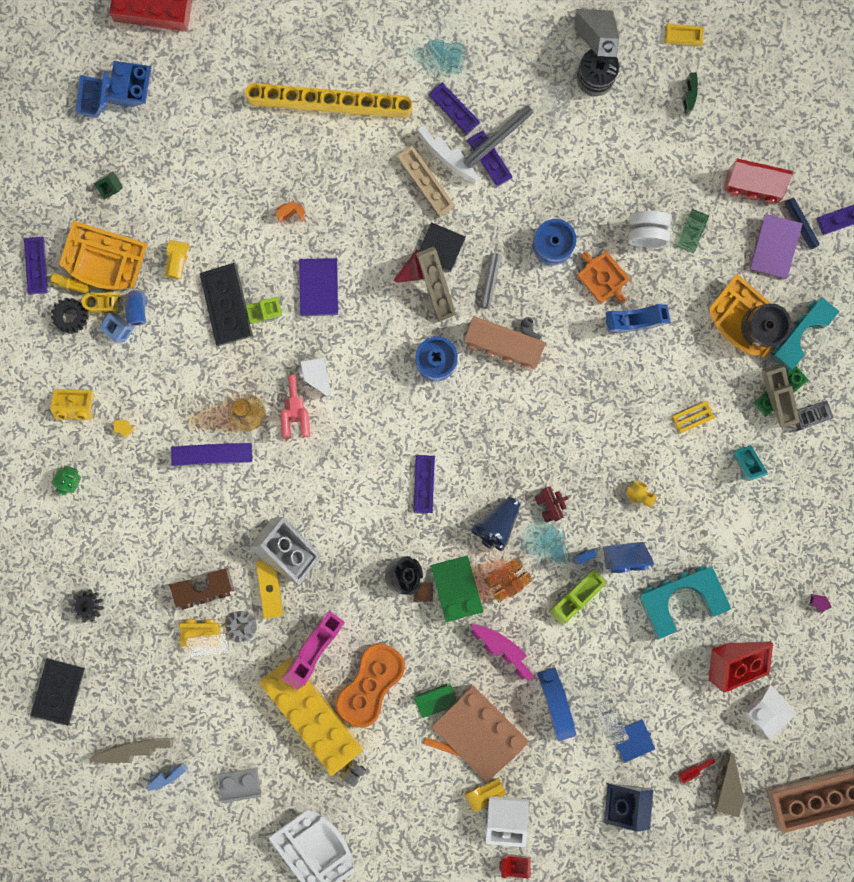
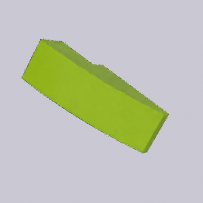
M593 569L564 595L549 612L561 625L567 623L607 582Z

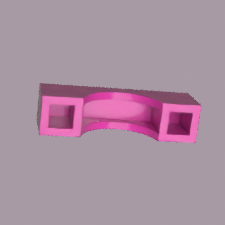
M331 611L324 614L281 679L296 690L303 687L314 672L318 659L337 636L345 622Z

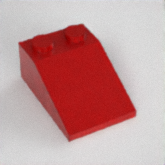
M771 641L726 643L713 648L711 652L709 681L723 693H726L769 675L773 643Z

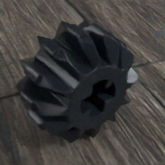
M88 589L87 592L81 590L79 595L73 596L76 602H70V605L75 606L71 613L77 612L76 620L82 617L83 623L87 622L88 619L90 622L95 621V616H101V613L97 610H104V606H99V603H102L104 600L103 598L97 600L98 592L93 594L91 589ZM89 602L88 604H90V609H86V607L84 608V603Z

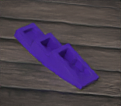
M252 443L171 446V466L253 462Z

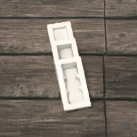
M425 126L418 129L420 139L443 164L474 185L479 183V177L473 168H468L464 164L465 157L459 148L451 151L442 137L434 140Z

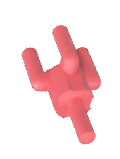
M291 375L288 376L290 398L284 399L285 409L280 412L282 437L284 439L291 438L290 422H300L301 435L303 437H310L309 413L304 408L303 398L297 397L296 376Z

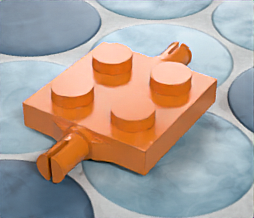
M584 251L580 256L587 265L577 274V277L600 304L613 296L623 304L627 299L621 293V289L631 279L607 251L594 259L587 251Z

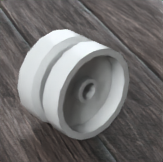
M640 211L630 214L629 227L632 230L628 233V243L637 247L651 248L669 245L671 233L667 229L671 227V215L659 211Z

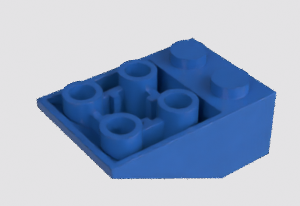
M644 542L603 546L605 567L607 570H611V573L629 572V568L630 571L649 570V566L654 565V561Z

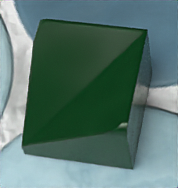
M113 171L93 183L104 200L118 193L123 188Z

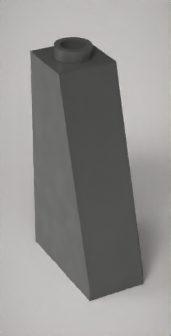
M576 9L574 29L597 56L617 57L619 35L614 12L611 10Z

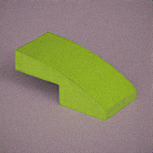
M278 297L246 305L250 324L282 316Z

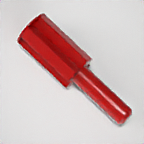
M711 757L698 766L695 764L677 774L679 780L684 785L701 775L700 771L715 763V759Z

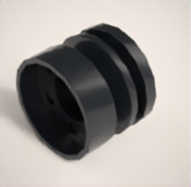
M592 49L587 51L580 61L576 75L577 84L582 92L596 97L609 92L619 73L620 65L618 58L597 56Z

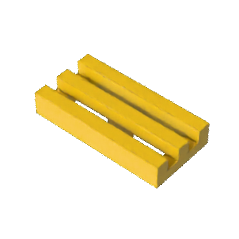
M708 401L672 416L680 434L715 418L711 412L712 409L708 405ZM705 407L706 409L682 421L677 419L699 408ZM708 413L709 417L682 429V424Z

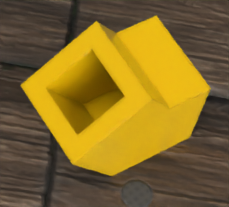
M127 420L113 421L114 433L116 434L121 433L124 437H127L135 431Z

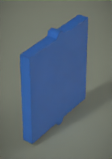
M643 719L612 732L617 745L616 749L619 750L624 763L655 750L650 737L651 733L647 731Z

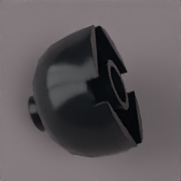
M401 556L393 559L385 569V582L388 588L396 594L411 595L416 593L421 587L419 585L420 579H423V571L419 561L411 558V556Z

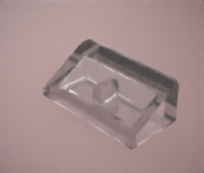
M228 633L187 638L190 658L230 652Z

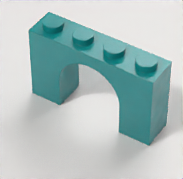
M706 565L696 568V573L689 575L686 572L677 576L678 580L672 583L669 579L660 583V587L657 589L649 587L642 590L643 594L639 596V599L657 640L678 632L668 609L669 598L677 589L687 588L695 591L703 600L710 618L732 610L713 566L707 568Z

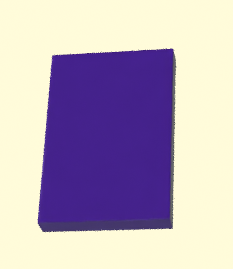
M337 258L299 259L300 316L339 315Z

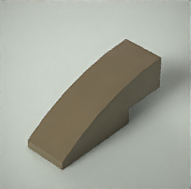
M778 364L762 369L766 390L780 427L783 428L799 423L793 388L789 385L785 366Z

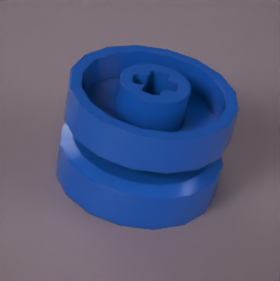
M562 219L545 221L538 227L533 239L532 248L535 256L546 265L556 266L564 263L570 258L576 246L577 236L575 230L568 222Z
M434 336L427 338L419 345L416 351L415 363L422 377L429 381L439 382L446 380L453 374L457 365L458 355L456 348L449 340ZM438 357L440 362H433V358Z

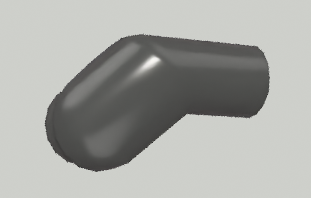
M525 317L520 324L522 334L540 340L542 336L533 331L532 318Z

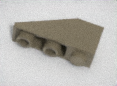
M727 750L726 755L723 754L721 758V766L723 767L721 774L718 773L716 777V785L718 786L716 793L712 794L711 804L713 805L712 808L718 812L739 817L744 795L734 753Z

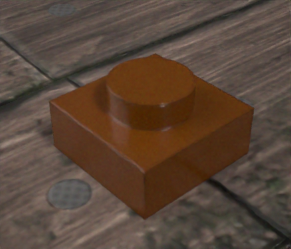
M420 582V589L414 593V602H433V582Z

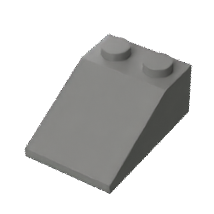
M284 517L272 518L249 546L264 562L296 585H300L321 557Z

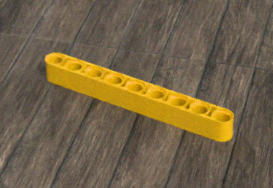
M251 83L245 89L248 102L254 106L407 118L412 113L411 99L402 95ZM253 92L259 93L257 97H250ZM271 94L278 95L275 99L269 98ZM291 95L296 96L295 100L292 101L287 98ZM308 97L315 98L313 102L306 101ZM328 98L334 100L330 104L325 103V100ZM346 100H351L352 104L345 105L343 104V102ZM368 101L371 105L364 107L362 103ZM388 103L390 106L382 108L381 104ZM405 104L408 106V109L401 110L399 107Z

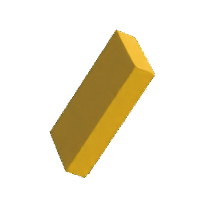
M666 24L665 43L702 46L704 27Z

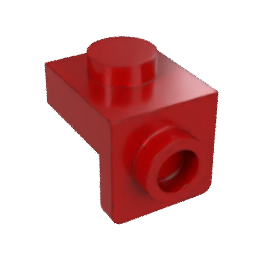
M520 855L504 856L499 864L501 878L506 879L509 876L530 878L531 857Z

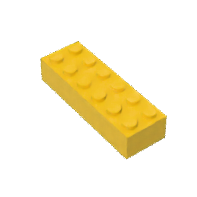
M291 656L259 681V684L330 775L333 776L363 752L364 748L310 678L298 690L281 679L294 660Z

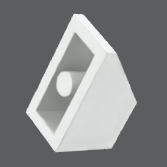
M324 358L301 362L302 367H299L300 378H304L305 383L327 398L332 397Z

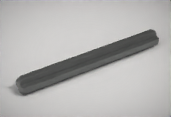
M525 106L468 155L464 160V164L468 168L473 167L532 115L533 109L530 106Z

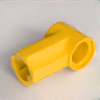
M169 240L167 245L166 277L182 279L185 259H188V256H186L187 250L190 249L189 243Z
M498 777L481 787H474L475 790L471 792L468 790L464 793L472 811L477 812L488 806L489 796L501 797L506 794V791Z

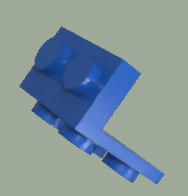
M103 71L100 79L84 75L79 76L76 114L98 118L101 112L104 113V109L108 104L106 91L110 86V77H107L108 71Z

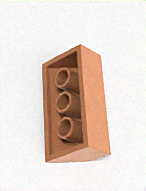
M473 316L464 340V344H467L466 347L474 351L478 349L483 350L485 355L493 358L497 355L503 358L502 361L509 364L516 362L521 364V368L531 371V368L535 369L546 345L544 341Z

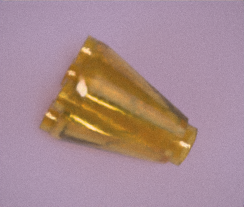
M240 394L229 403L227 409L231 425L243 432L259 428L266 416L265 406L262 401L251 394ZM243 406H245V410L243 412H239L238 408H243Z

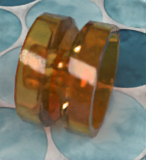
M519 557L507 562L483 579L488 588L501 584L493 592V596L498 603L514 596L534 580L528 571H523L518 575L515 574L524 565Z

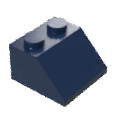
M608 783L604 823L635 832L650 830L653 790L639 786Z

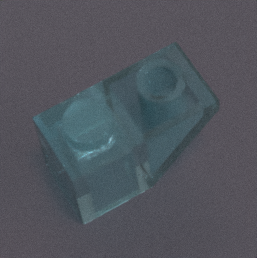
M440 39L429 40L428 50L442 70L462 74L466 46L458 42H453L452 44L445 43Z
M546 522L532 541L536 544L534 547L542 553L547 551L552 555L550 559L560 565L561 562L566 564L568 557L564 535Z

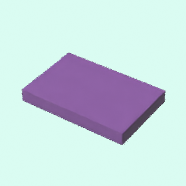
M764 214L750 270L787 279L802 223Z

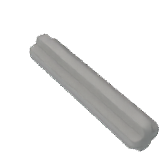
M491 253L480 305L483 308H490L501 257L497 253Z

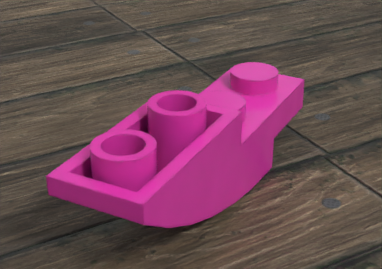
M474 623L470 625L472 628L470 632L477 640L481 638L484 641L485 645L483 647L490 655L494 653L498 656L503 651V659L509 665L511 663L517 668L515 672L522 680L526 678L529 681L534 677L522 662L527 655L511 640L488 627Z

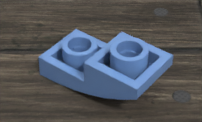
M183 763L181 766L176 764L168 772L170 776L164 771L160 775L156 772L148 780L150 784L146 789L151 791L166 786L179 778L189 768Z

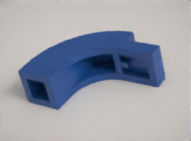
M656 304L631 311L611 310L605 312L606 325L612 333H627L671 323L668 305Z
M556 668L538 672L537 676L548 706L557 741L575 737L576 730L573 717Z

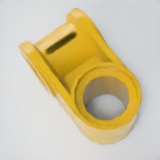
M87 293L82 298L83 307L90 313H120V309H118L120 293ZM96 299L95 306L88 307V302Z

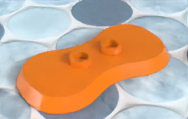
M382 643L373 644L363 652L356 677L349 685L342 689L336 700L337 713L344 721L355 727L365 728L372 725L378 719L386 692L404 674L405 661L402 655L394 648Z

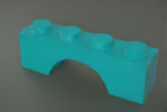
M823 297L818 300L813 299L806 307L808 312L805 315L801 314L796 319L795 323L797 325L794 329H791L788 338L782 344H778L772 349L774 354L770 358L777 364L785 366L787 372L793 370L805 355L801 348L803 332L809 327L823 329L829 326L840 312Z

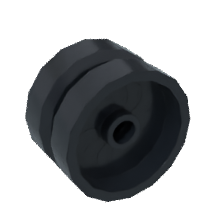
M770 303L749 309L741 321L743 337L749 344L755 347L776 346L783 343L788 338L792 327L790 315L785 308L778 304Z

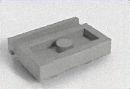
M258 767L218 774L222 803L262 796Z

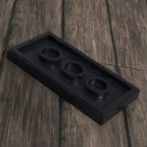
M231 263L199 273L216 346L253 337L237 264Z

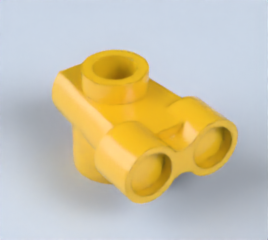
M634 480L625 494L629 496L628 500L636 504L641 502L652 508L657 498V495L646 492L648 489L646 484Z

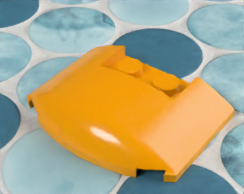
M73 220L59 264L71 276L93 287L107 290L134 288L148 244Z
M735 274L708 308L714 325L727 341L745 353L765 358L774 346L755 347L749 344L743 337L741 321L744 314L753 307L770 302L740 275Z

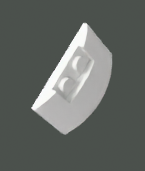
M306 809L269 837L271 843L300 882H341L354 872L352 856L341 833L329 820L318 813L312 812L310 809Z

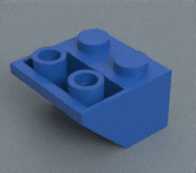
M114 61L108 91V98L111 103L127 107L146 104L152 67Z

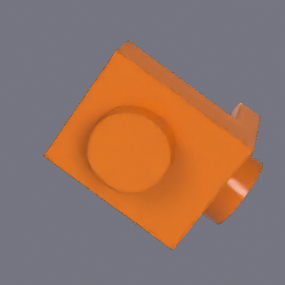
M293 200L288 204L280 205L275 215L281 223L297 213L303 222L305 221L304 214L306 212L300 203L297 205Z

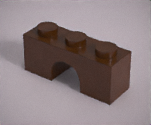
M225 568L208 573L209 585L203 592L197 591L193 587L191 579L169 585L175 608L181 607L184 610L193 607L194 602L200 601L201 604L211 602V597L219 595V599L231 596L230 592L235 590L229 569Z

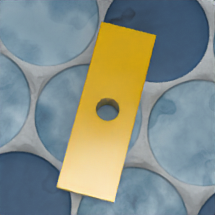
M263 560L256 561L264 619L284 616L278 571ZM268 585L273 586L272 592L267 591Z

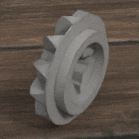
M234 612L227 619L225 625L226 632L232 640L237 642L248 641L256 632V620L249 612ZM238 621L249 623L244 627V633L241 630H233L238 626Z

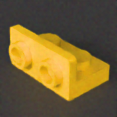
M54 389L50 406L53 417L59 420H92L91 407L94 393L92 390Z
M184 619V623H179V627H181L180 646L220 647V623H215L216 619H204V623H196V619Z

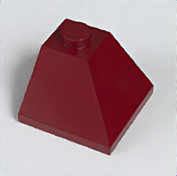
M415 250L394 278V282L402 283L424 280L416 253L421 252V250Z

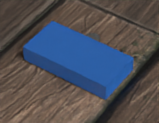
M587 549L573 556L572 559L575 564H582L598 555L595 549Z

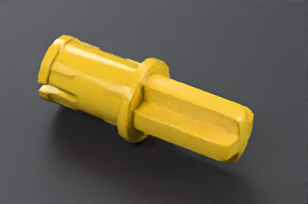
M53 273L51 277L52 285L66 288L67 291L74 290L85 294L89 292L90 285L75 280L73 276L67 277Z

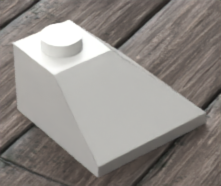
M771 685L743 710V713L769 740L797 714Z

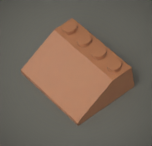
M472 684L431 726L486 782L514 759L530 742Z

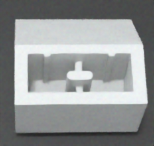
M489 796L486 844L526 847L529 800Z

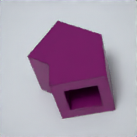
M811 594L810 606L816 607L819 613L832 608L826 596Z

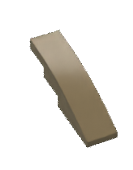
M153 738L126 743L94 755L90 758V762L131 763L134 755L150 756L153 754L154 748H171L174 738Z

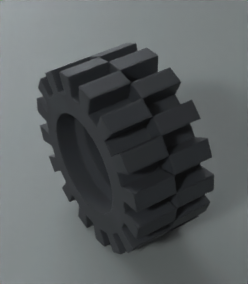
M64 298V301L61 299L58 301V305L54 304L55 309L51 310V313H53L51 316L52 323L62 332L68 334L78 333V330H83V326L87 325L88 311L78 300ZM68 309H74L77 313L76 320L72 323H66L63 319V314Z

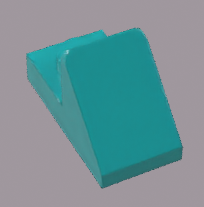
M751 445L733 451V456L741 468L742 480L751 481L768 475L767 470Z

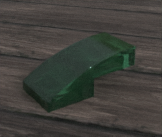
M691 209L677 247L694 253L706 227L709 215Z

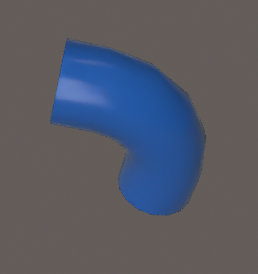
M140 290L130 291L125 298V313L128 326L146 324L145 307L148 303V298Z

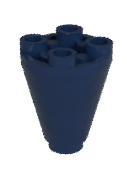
M507 497V499L501 501L479 519L470 531L482 539L481 543L485 547L491 548L493 546L502 552L509 541L519 513L520 503L512 497Z

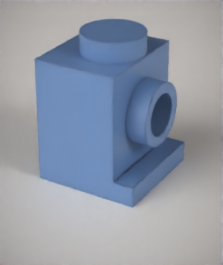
M108 313L103 318L99 329L115 342H125L135 326H128L127 321L117 313Z

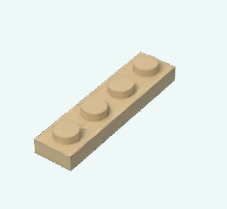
M413 145L397 155V159L439 218L455 208L454 203Z

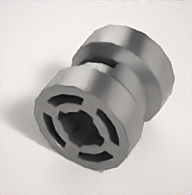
M354 759L348 763V768L340 774V777L353 787L358 784L360 776H364L367 772L362 765L359 767L357 765L358 762Z

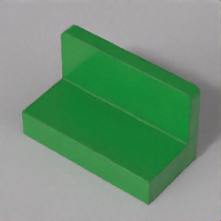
M451 683L414 696L422 718L444 711L456 701Z

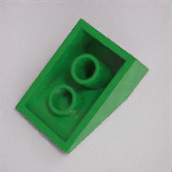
M468 555L431 565L445 622L484 612Z

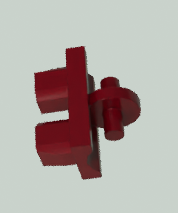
M551 486L534 496L538 506L546 502L549 506V510L542 512L545 522L553 520L556 522L564 518L561 510L567 508L564 501L569 499L568 495L562 498L560 491L555 492L554 495Z

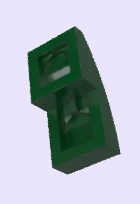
M697 72L689 73L686 78L688 92H685L682 97L685 116L690 115L697 99Z

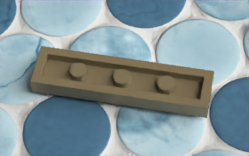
M433 246L416 253L437 320L440 322L456 315L436 248Z

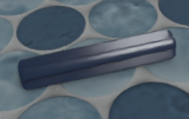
M788 199L785 205L794 221L802 223L800 233L809 249H815L820 245L796 199Z

